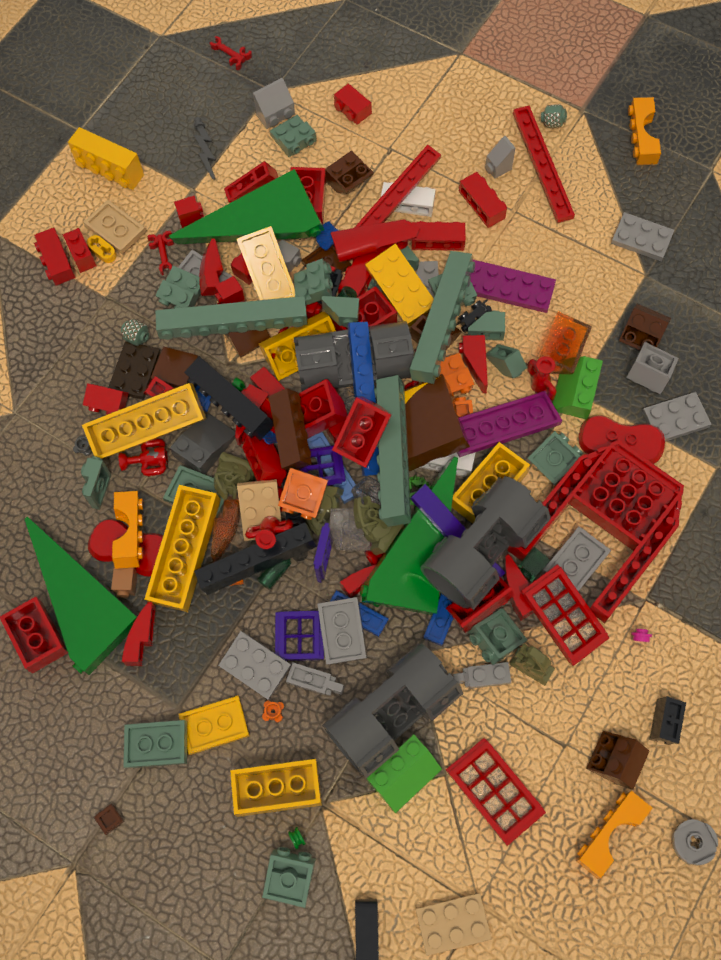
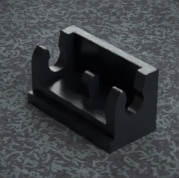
M668 696L657 699L649 740L664 741V744L667 745L679 744L686 702Z

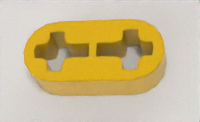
M98 235L88 238L87 246L94 255L105 263L115 261L117 255L113 246Z

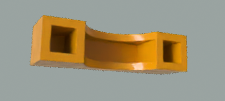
M654 97L633 98L632 104L628 106V116H631L630 130L633 131L631 136V143L634 144L633 157L636 158L637 165L658 164L661 155L659 139L650 136L644 129L645 125L652 123L655 114Z
M138 491L114 492L116 519L125 522L129 526L127 532L122 537L113 541L112 559L115 569L139 567V559H143V549L139 547L140 542H143V532L140 531V526H143V515L140 514V510H143V499L139 498Z
M629 791L626 794L623 792L616 800L618 806L614 811L610 809L603 817L605 821L601 828L597 826L590 835L592 840L588 846L583 844L577 852L579 858L576 862L596 879L602 878L614 861L609 851V837L612 831L619 825H631L634 827L641 825L652 810V807L633 791Z

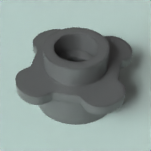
M79 436L76 439L75 446L73 447L75 453H83L85 456L91 454V447L87 437Z

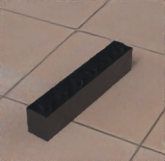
M200 356L184 372L189 377L187 380L189 383H192L195 388L199 386L198 391L205 397L211 396L209 400L217 408L221 405V411L228 418L232 415L234 417L232 421L240 428L244 426L245 429L243 431L251 438L255 436L261 441L274 426L272 419Z
M306 522L275 535L276 542L272 548L262 549L255 544L194 571L201 590L209 595L317 547L311 530Z

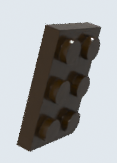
M125 341L108 388L129 392L128 397L144 400L146 395L143 392L151 381L152 373L161 353L160 349L145 345L135 346Z

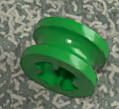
M295 827L293 832L288 831V835L296 850L299 849V845H306L298 827Z

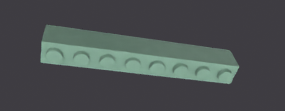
M450 251L410 366L411 379L414 381L434 384L436 377L440 375L441 361L445 360L446 346L450 345L451 331L455 330L456 316L460 315L461 301L464 302L465 289L469 287L470 274L475 270V262H473L471 253Z
M305 296L155 310L156 331L159 339L165 340L176 337L189 338L197 335L208 336L210 334H227L229 332L243 333L249 330L263 331L270 328L282 329L284 327L308 325Z
M399 375L377 379V387L374 388L377 404L392 414L377 445L379 449L377 463L380 467V472L377 474L380 484L378 498L381 502L379 517L388 527L411 523L405 389Z

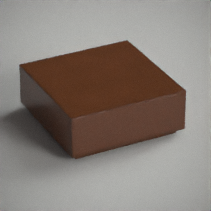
M110 804L94 816V819L105 835H108L125 822L113 804Z

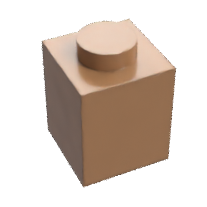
M114 567L111 590L117 597L128 598L129 595L135 596L138 575L135 568L115 569Z

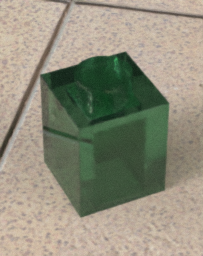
M534 547L519 564L518 568L527 581L533 582L543 572L550 559Z

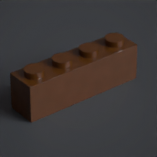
M286 388L269 396L281 468L285 470L290 468L299 470L312 464L311 451L308 446V435L305 430L304 415L300 404L301 398L298 392Z

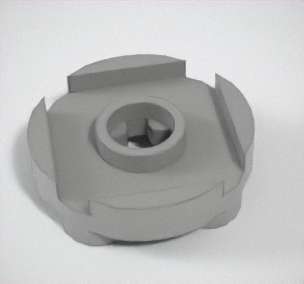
M690 819L676 827L672 833V845L677 856L686 864L703 865L715 857L718 838L710 825L702 821ZM692 836L695 839H700L698 849L690 845Z

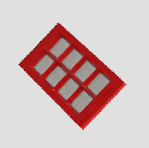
M558 564L520 591L572 666H575L609 639L608 633Z
M485 738L446 769L449 776L506 846L511 844L546 813L544 808Z

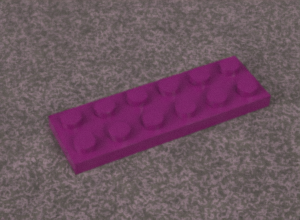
M473 260L475 262V270L470 274V281L478 297L544 313L548 312L556 279Z
M546 391L459 417L470 447L457 452L460 458L494 447L499 442L503 444L561 425L562 419Z

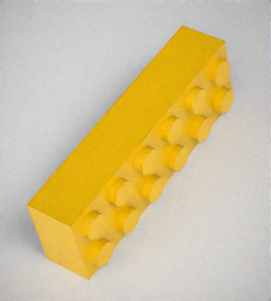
M188 383L82 424L93 455L103 460L207 418L194 385Z
M183 485L178 486L144 600L184 612L189 611L197 583L194 571L202 566L221 501L217 493Z

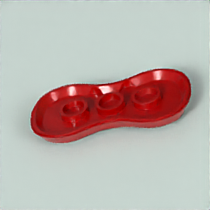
M594 415L587 418L579 432V445L587 454L620 440L645 459L655 464L662 457L665 448V437L658 427L651 424L625 425L604 415Z
M105 519L99 522L88 540V551L91 556L99 561L113 562V541L122 537L129 527L117 519ZM143 533V542H140L139 546L143 549V559H139V567H134L138 574L151 577L163 539L162 534Z

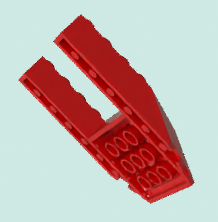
M617 440L606 447L603 446L590 454H585L578 458L542 503L549 510L551 519L526 549L522 546L519 548L509 546L507 551L524 562L569 505L633 550V553L590 607L596 618L606 623L679 527L684 485L620 440Z

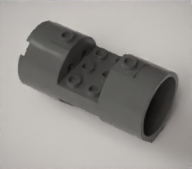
M407 321L368 326L374 383H376L377 379L399 375L400 379L411 378L410 366L414 358V352ZM348 330L294 337L302 391L325 379H328L335 389L354 386Z
M504 476L503 479L499 477L480 498L474 501L471 507L476 518L473 525L463 532L461 538L448 535L441 542H438L433 553L421 566L423 575L450 601L463 608L470 607L474 610L500 579L497 570L492 565L509 546L515 548L522 546L526 549L551 519L548 508L543 506L540 500L535 502L534 498L530 495L531 491L518 481Z
M418 643L387 669L386 672L390 678L386 679L374 692L368 694L362 702L354 697L322 725L339 750L356 770L366 778L399 751L394 741L422 716L433 721L464 694L458 681L454 679L451 673L447 672L438 657L422 643L420 645Z

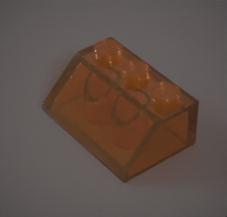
M558 311L550 324L536 361L544 356L550 357L555 362V369L550 374H573L592 326Z

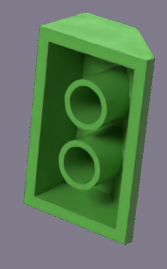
M586 356L563 360L556 386V396L552 402L558 413L583 419L589 417L602 360Z
M413 734L399 747V751L366 779L396 814L442 768L429 750Z

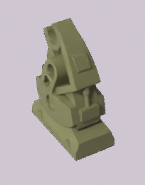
M222 452L219 457L217 472L214 474V488L224 500L227 499L228 494H231L232 498L236 499L238 492L237 483L253 482L255 476L247 460Z
M327 486L318 517L312 518V520L305 519L309 528L317 536L320 537L322 526L325 523H329L331 534L334 533L331 525L336 520L339 510L338 498L343 495L344 489Z
M369 496L362 497L364 505L361 503V497L354 499L353 512L357 529L361 528L364 532V537L372 543L370 550L374 555L385 553L404 524L388 527L379 517V509L381 508L379 504L372 503Z
M524 643L522 647L518 648L509 664L544 686L555 670L551 666L552 661L537 648L533 646L528 647Z

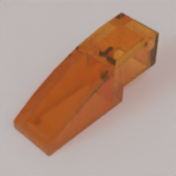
M224 500L223 517L214 518L211 557L214 562L218 561L225 553L237 531L241 517L239 500Z

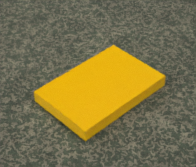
M239 696L178 714L180 720L187 721L188 755L250 736Z

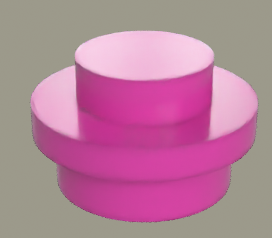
M636 629V633L631 632L633 641L650 642V637H652V634H648L646 629Z

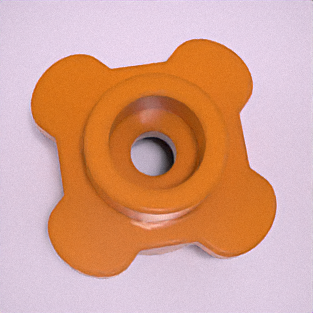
M266 701L264 703V714L262 715L263 720L281 722L284 704L282 702Z

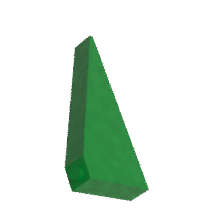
M293 169L169 235V237L176 244L210 243L211 239H215L216 242H237V239L271 226L276 240L316 237L325 229L299 175Z
M458 457L448 460L430 486V490L450 512ZM418 507L411 514V523L404 524L365 583L362 584L360 590L362 602L428 615L437 614L440 592L423 575L421 566L433 553L436 544L445 537Z
M26 517L25 523L69 657L74 662L72 666L80 674L84 671L90 675L128 636L137 616L30 518Z

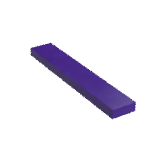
M426 484L410 497L413 503L444 537L448 535L458 538L462 537L466 528ZM496 562L492 565L501 578L505 572Z

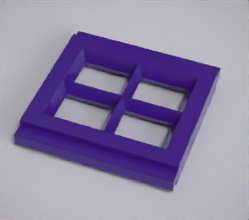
M333 446L310 449L311 458L317 457L318 464L306 466L299 469L300 471L308 473V471L318 470L319 477L329 480L327 485L346 482L342 455L332 451ZM331 455V463L321 464L320 456ZM333 468L334 475L323 477L322 469Z
M325 523L322 526L313 563L317 582L322 583V579H325L333 544L329 523Z
M319 611L275 612V653L286 661L324 660ZM287 619H298V634H286ZM302 619H313V634H302ZM313 637V652L302 653V638ZM286 638H298L297 653H286Z

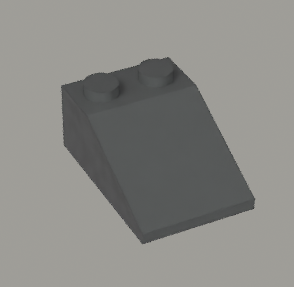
M209 413L205 415L206 420L192 425L170 447L173 456L177 460L202 474H206L219 459L221 453L235 439L236 431Z

